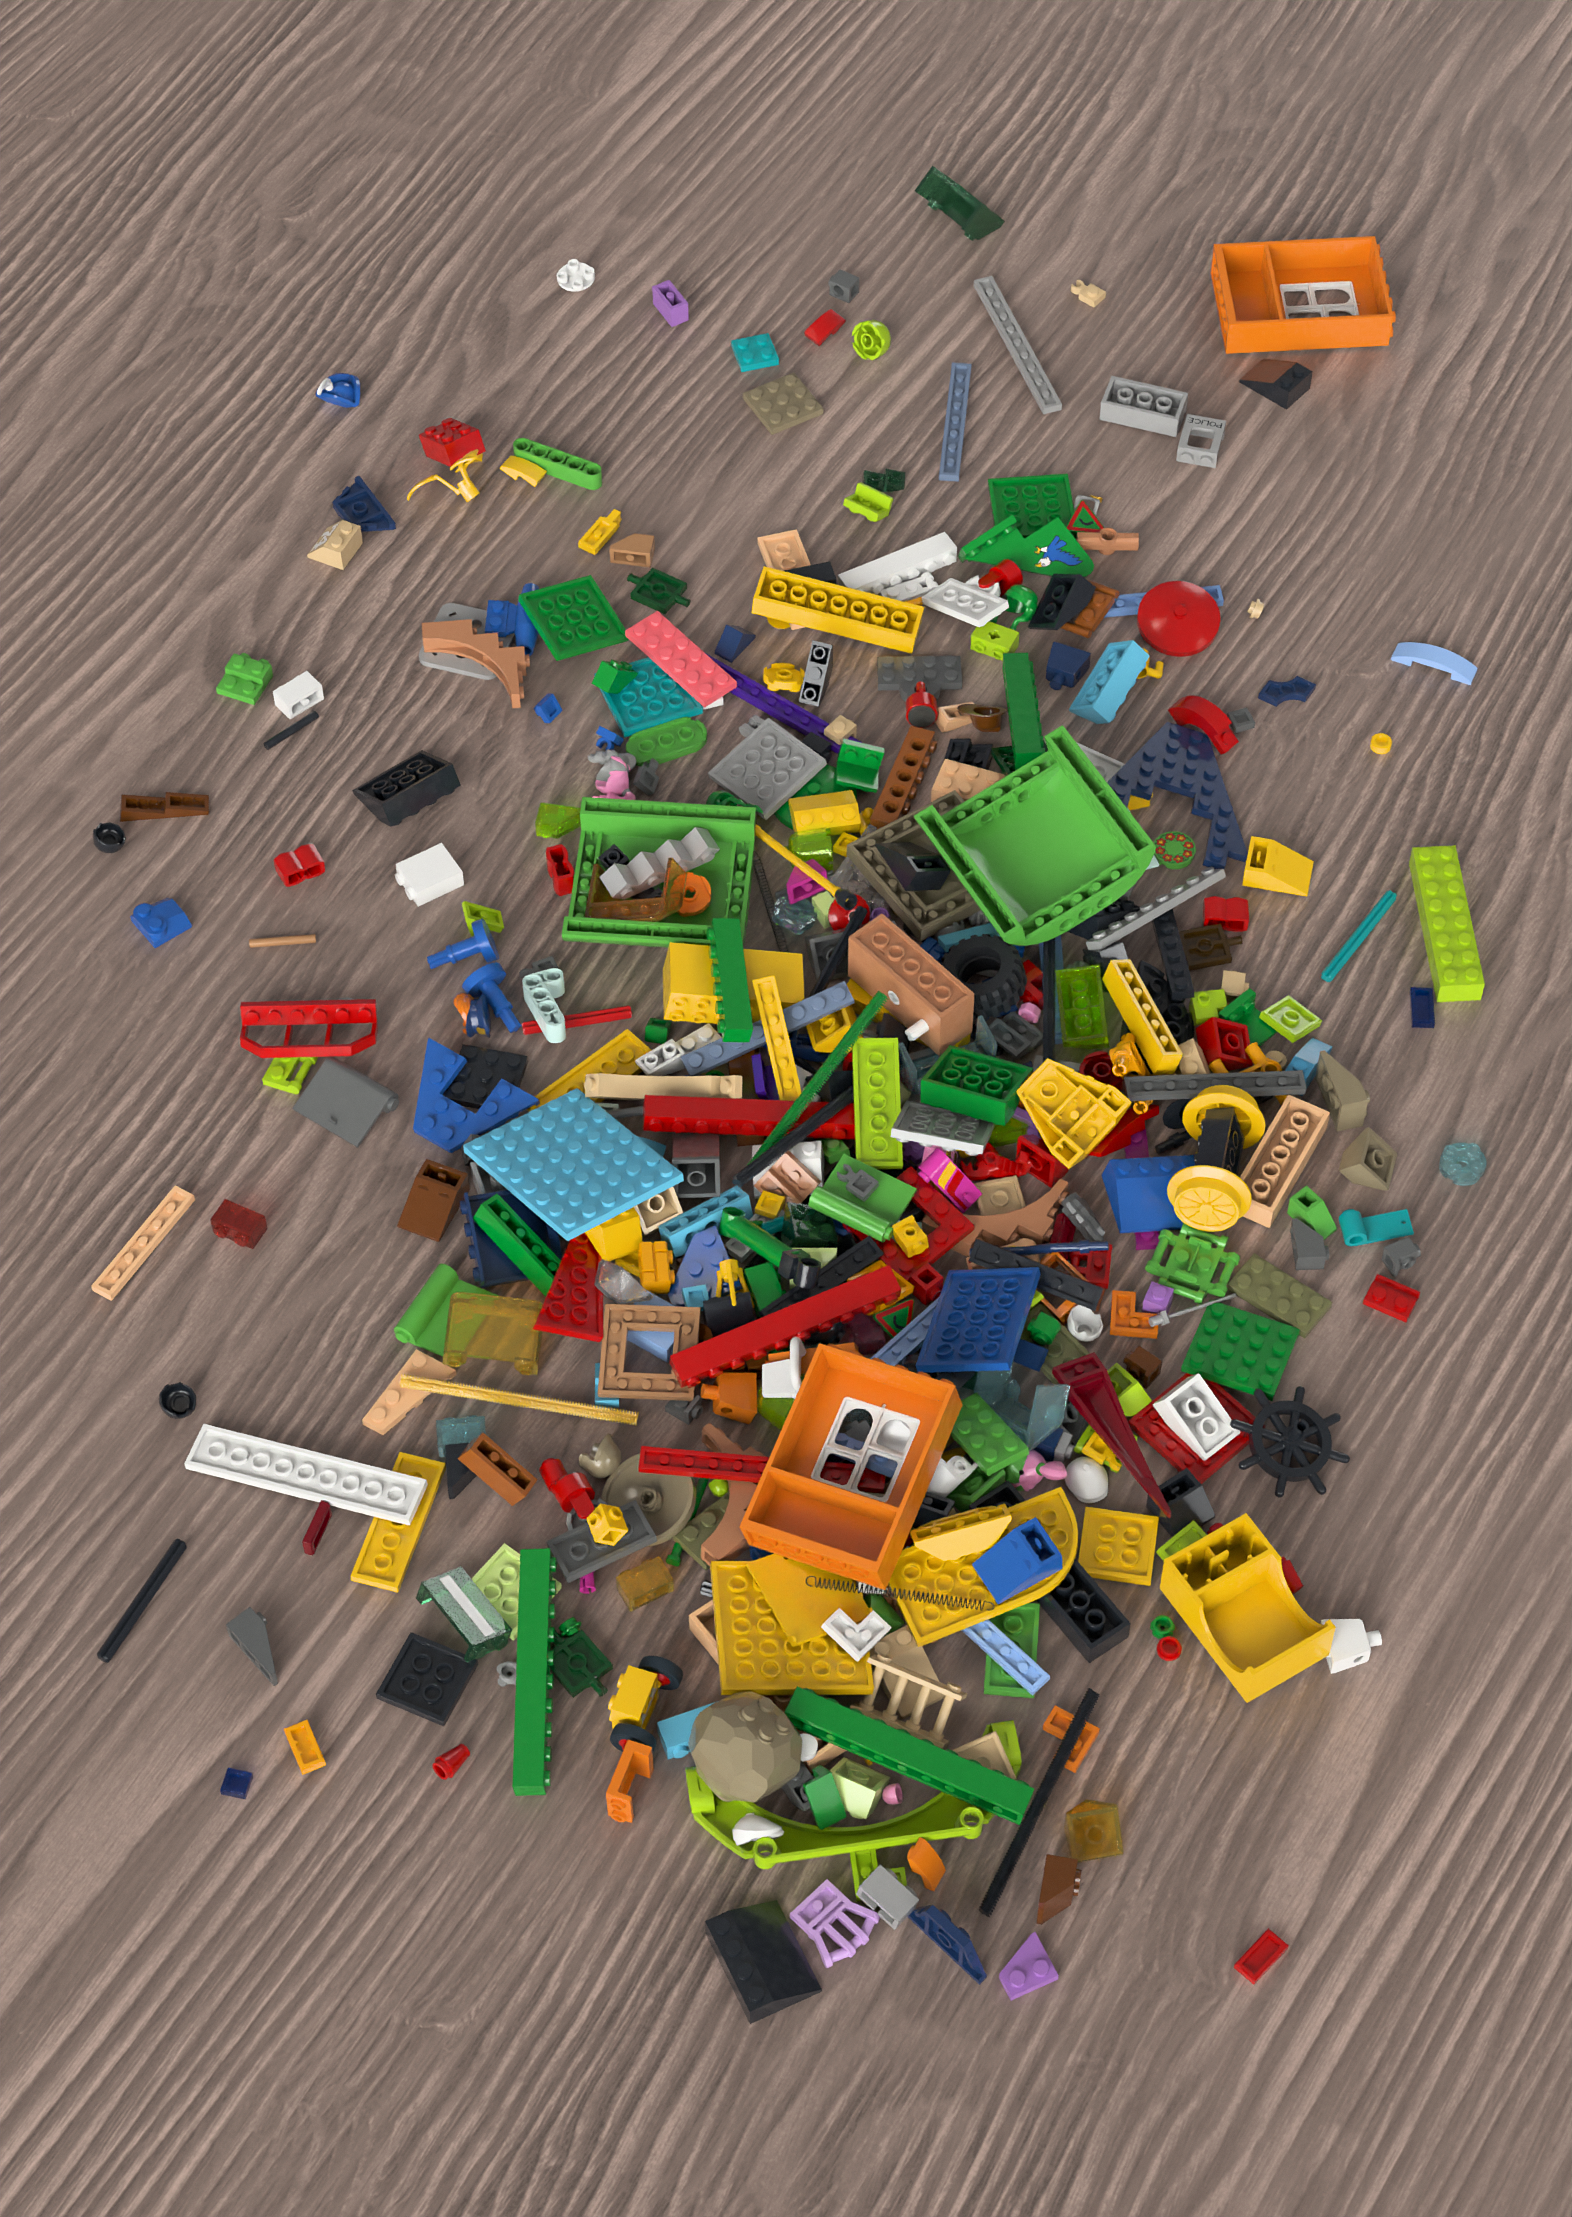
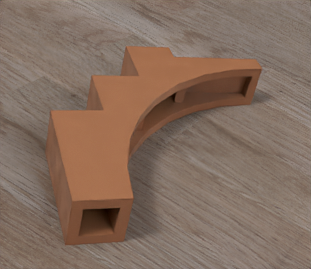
M472 619L422 623L424 652L455 654L472 659L485 666L504 684L510 696L512 708H521L520 699H524L523 686H519V683H523L522 676H527L526 667H530L529 654L525 655L524 646L503 648V641L498 640V633L477 634V627H472Z
M1060 1179L1039 1200L1015 1211L988 1216L963 1214L974 1224L975 1230L951 1249L966 1257H970L969 1249L973 1248L976 1239H981L999 1247L1015 1243L1019 1238L1033 1240L1036 1245L1046 1244V1242L1050 1243L1054 1220L1059 1211L1058 1208L1061 1206V1202L1070 1195L1068 1192L1069 1182ZM926 1215L922 1221V1231L927 1236L938 1225Z
M710 1422L702 1428V1442L711 1452L766 1457L762 1452H757L751 1446L743 1451L738 1443H733L720 1428H715ZM727 1480L730 1496L724 1517L716 1530L701 1545V1559L709 1566L711 1561H734L750 1547L739 1526L756 1490L757 1482Z

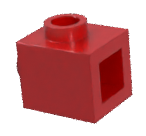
M926 1263L910 1275V1283L914 1286L912 1294L925 1306L931 1301H935L940 1297L943 1288V1276L929 1263Z

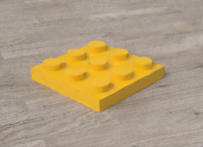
M1085 1507L1078 1562L1092 1578L1150 1586L1159 1517Z

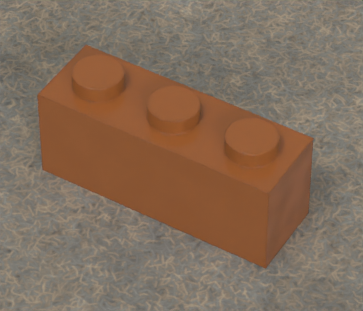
M483 1432L470 1441L458 1457L464 1465L512 1506L526 1497L538 1480Z

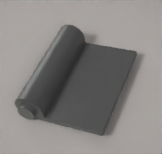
M332 1056L324 1061L292 1109L358 1148L382 1111L389 1113L396 1110L399 1105V1096L394 1091Z

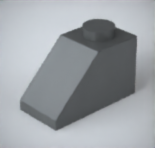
M1293 1218L1290 1236L1295 1269H1324L1325 1260H1329V1247L1324 1245L1323 1236L1297 1218Z

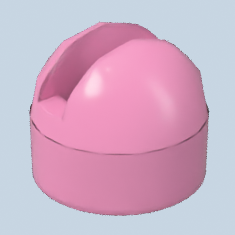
M899 1783L889 1784L883 1789L882 1799L887 1804L895 1805L902 1803L903 1794Z

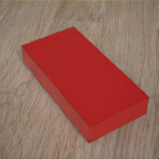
M1268 1928L1234 1964V1969L1255 1985L1286 1952L1289 1945Z

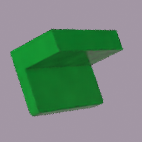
M819 1765L812 1769L815 1778L806 1782L803 1787L819 1829L823 1830L846 1818L847 1815L832 1772Z

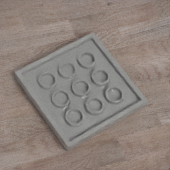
M767 718L711 769L708 775L710 779L737 799L743 800L745 804L758 805L763 810V814L757 811L756 813L767 820L827 763L822 756L770 718Z
M906 1100L892 1127L891 1137L896 1138L900 1142L914 1141L919 1142L920 1145L925 1147L935 1145L942 1147L946 1151L961 1150L965 1151L968 1155L976 1156L983 1154L995 1124L981 1119H974L960 1113H953L939 1107H932L928 1104Z

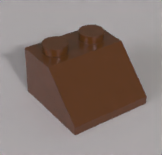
M1046 1855L1036 1924L1042 1925L1069 1907L1073 1896H1078L1082 1871L1077 1869L1078 1859Z

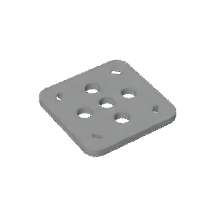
M447 603L440 608L434 622L472 619V625H481L477 629V634H485L487 610ZM515 633L506 637H498L499 641H503V648L511 647L515 639ZM424 645L419 652L420 663L427 667L484 680H491L496 677L488 668L469 658H458L455 654L441 652H424Z

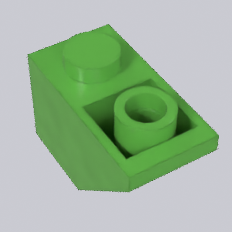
M1305 1186L1290 1198L1287 1211L1290 1217L1297 1218L1323 1236L1324 1240L1337 1231V1227L1324 1201L1308 1186Z

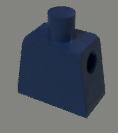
M1053 642L1046 668V679L1050 681V687L1054 690H1060L1062 686L1075 687L1090 668L1091 653Z

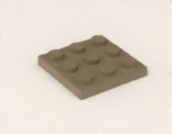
M795 373L743 393V400L771 435L823 414V407Z

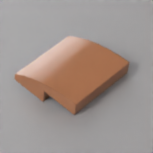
M787 1151L757 1181L754 1187L760 1193L764 1190L785 1197L782 1210L788 1214L793 1212L821 1181L790 1151Z

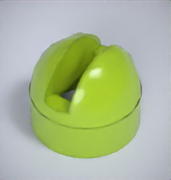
M714 1479L708 1484L714 1496L722 1497L729 1491L727 1480Z

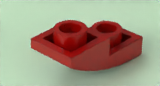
M830 309L815 320L805 330L804 334L816 345L820 346L830 334L834 335L846 320Z

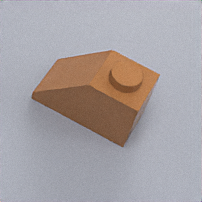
M634 533L610 545V563L650 568L655 552L654 536Z

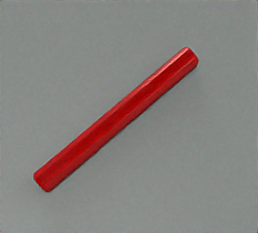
M627 1005L564 1015L565 1028L630 1019L632 1017V1010ZM536 1020L522 1023L524 1035L542 1032Z

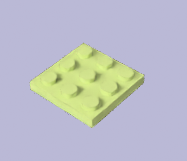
M504 1543L461 1591L488 1623L514 1641L518 1634L520 1554ZM556 1580L557 1594L561 1590L562 1585Z

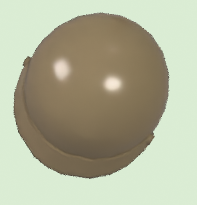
M607 1434L601 1443H595L592 1446L590 1455L582 1453L579 1456L580 1467L595 1478L609 1477L622 1461L621 1451L611 1434Z

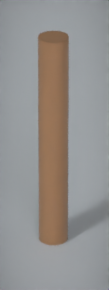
M316 934L249 939V946L254 948L316 943Z

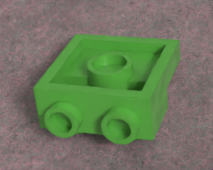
M234 653L225 666V675L216 687L217 694L255 705L273 677L272 666L265 659L257 661L251 659L246 653H241L240 655Z

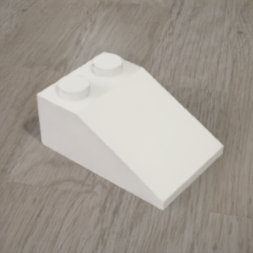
M1199 1373L1187 1377L1152 1404L1164 1422L1203 1461L1207 1460L1241 1433L1239 1430L1231 1428L1230 1421L1232 1419Z

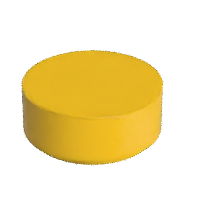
M1384 733L1372 736L1370 748L1373 752L1386 754L1391 750L1392 739L1390 736Z

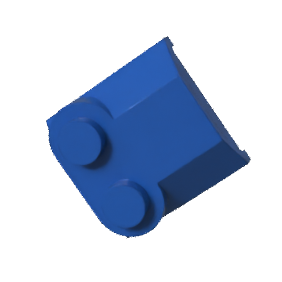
M165 898L154 904H140L134 908L133 915L130 916L132 923L154 948L159 947L192 927L185 912L172 898Z

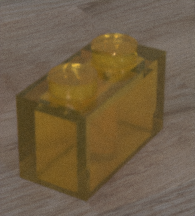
M660 1556L654 1559H647L640 1566L631 1570H624L615 1577L616 1589L630 1612L674 1591L673 1578Z

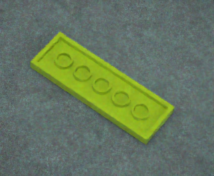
M856 1038L857 1041L853 1043L854 1046L852 1045L856 1160L875 1169H902V1142L891 1137L892 1127L901 1112L898 1038Z

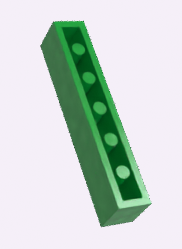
M713 918L711 927H707L706 936L707 940L711 942L709 958L713 959L711 977H715L713 995L717 996L715 1012L719 1014L720 1018L717 1024L718 1033L722 1034V1042H750L753 1023L740 919Z
M495 1194L480 1205L473 1220L546 1297L561 1260L498 1194Z

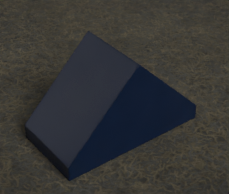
M726 625L715 649V655L732 663L756 638V635L740 626Z

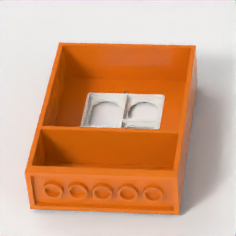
M1375 236L1214 244L1210 274L1226 354L1389 346L1390 337H1393L1392 323H1395L1396 314L1395 311H1392L1393 301L1392 297H1389V284H1386L1383 257H1380V244L1376 243ZM1339 289L1347 292L1350 296L1349 301L1346 303L1318 305L1315 291ZM1305 291L1309 305L1287 306L1284 293ZM1344 311L1353 316L1329 317V312ZM1317 312L1321 314V317L1289 319L1288 316L1289 314Z
M819 1343L739 1526L748 1544L886 1590L962 1408V1402L954 1383L947 1379H933L924 1372H911L901 1365L891 1366L879 1358L869 1359L856 1351H850L849 1353L841 1350L834 1344L824 1345ZM854 1409H865L872 1415L873 1419L872 1427L861 1450H854L835 1443L845 1416ZM890 1421H902L909 1427L910 1436L903 1451H896L877 1444L882 1428ZM830 1454H837L856 1462L846 1485L830 1482L820 1477L827 1457ZM871 1455L885 1457L898 1463L887 1492L883 1497H877L857 1489Z

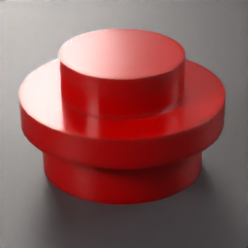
M1167 1636L1158 1642L1156 1651L1161 1659L1174 1661L1180 1657L1182 1646L1176 1638Z

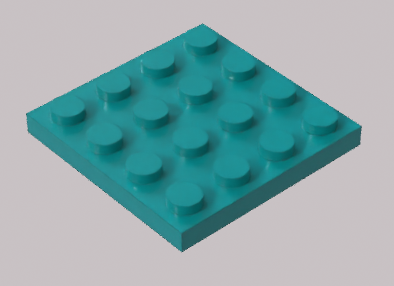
M649 657L629 663L632 665L631 669L638 672V674L620 693L612 694L600 689L624 738L638 731L678 718H690L703 714L701 704Z

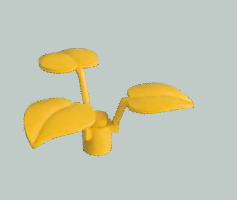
M473 450L450 467L452 471L458 466L455 473L460 471L464 480L457 484L458 489L435 474L418 482L409 492L407 500H410L413 492L421 485L433 480H439L455 491L457 495L461 493L466 502L470 501L480 492L470 480L466 469L471 463L482 462L483 453L477 455L479 450Z

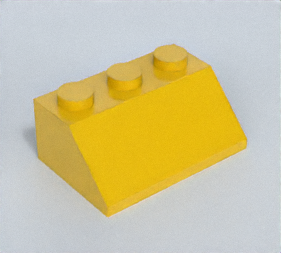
M852 790L788 799L795 841L840 835L843 832L854 833L860 830L861 820L858 803Z
M852 1004L806 1025L813 1049L816 1052H833L844 1035L850 1030L849 1028L857 1019Z

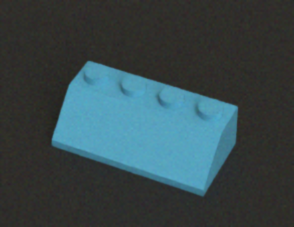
M1134 640L1109 643L1070 706L1069 711L1096 724L1110 723L1115 718L1119 706L1126 700L1128 691L1135 685L1137 676L1146 667V662L1150 655Z

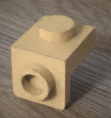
M839 715L824 729V735L839 745L842 744L843 738L848 739L850 736L856 738L857 725L842 715Z

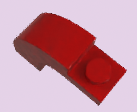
M1194 695L1185 696L1167 709L1177 725L1192 724L1202 729L1208 735L1220 755L1228 752L1239 742L1229 727L1232 723L1231 720L1219 707L1205 698Z

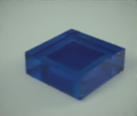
M228 1768L220 1789L221 1795L246 1800L253 1774Z

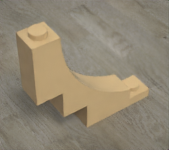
M597 1073L586 1074L584 1088L585 1097L626 1101L644 1100L645 1095L742 1099V1076H638Z

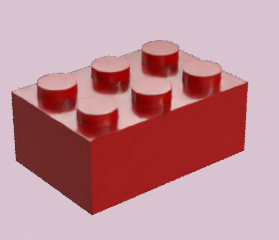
M447 418L441 422L442 424L436 427H428L424 430L425 432L419 434L426 457L449 467L473 450H479L477 455L486 451L479 429L453 418Z

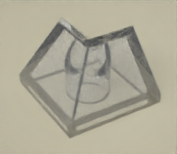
M601 1259L594 1285L608 1299L619 1304L649 1301L653 1298L625 1269Z

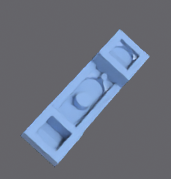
M1398 643L1391 657L1392 661L1411 666L1414 661L1452 673V680L1471 685L1478 669L1471 662L1454 652L1425 643Z

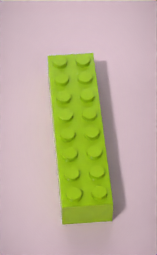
M1456 845L1412 847L1409 867L1436 1001L1481 1000L1485 983Z

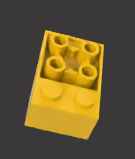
M1251 836L1242 886L1308 896L1314 861L1275 840Z

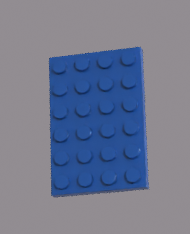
M1039 1267L949 1270L916 1363L917 1371L933 1373L1010 1370L1041 1275Z

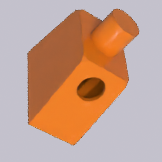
M722 1373L716 1378L713 1385H702L700 1396L701 1398L713 1400V1412L716 1415L750 1424L757 1414L756 1373Z

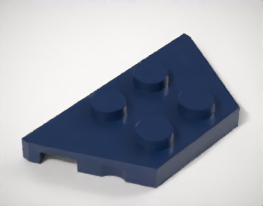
M356 476L354 479L355 483L351 487L347 486L342 491V494L337 496L332 502L333 508L340 518L361 526V532L396 529L394 520L360 476Z
M934 1905L914 1909L908 1918L980 1985L987 1978V1975L967 1931L962 1927L957 1928L951 1922L950 1916L944 1910H938Z

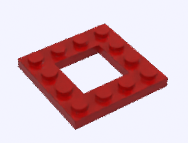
M911 1166L896 1179L917 1188L911 1201L938 1225L934 1231L927 1235L929 1247L922 1253L908 1258L892 1238L890 1240L886 1239L883 1243L872 1238L884 1253L878 1261L881 1260L885 1264L890 1265L895 1272L909 1283L910 1275L926 1263L932 1265L975 1230L974 1224L929 1182L926 1183ZM842 1223V1226L849 1233L854 1234L860 1242L868 1237V1235Z
M1186 1373L1133 1416L1128 1423L1133 1431L1179 1472L1187 1468L1202 1484L1249 1445V1433L1240 1431V1434L1207 1460L1203 1461L1166 1425L1152 1405L1187 1377L1192 1376ZM1203 1379L1232 1420L1237 1419L1252 1424L1256 1418L1220 1385Z

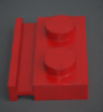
M1377 1274L1364 1297L1363 1305L1406 1323L1421 1292Z

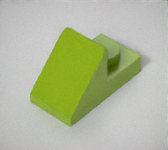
M463 901L462 907L465 921L471 937L475 936L472 922L481 918L485 920L490 931L500 933L504 929L501 911Z

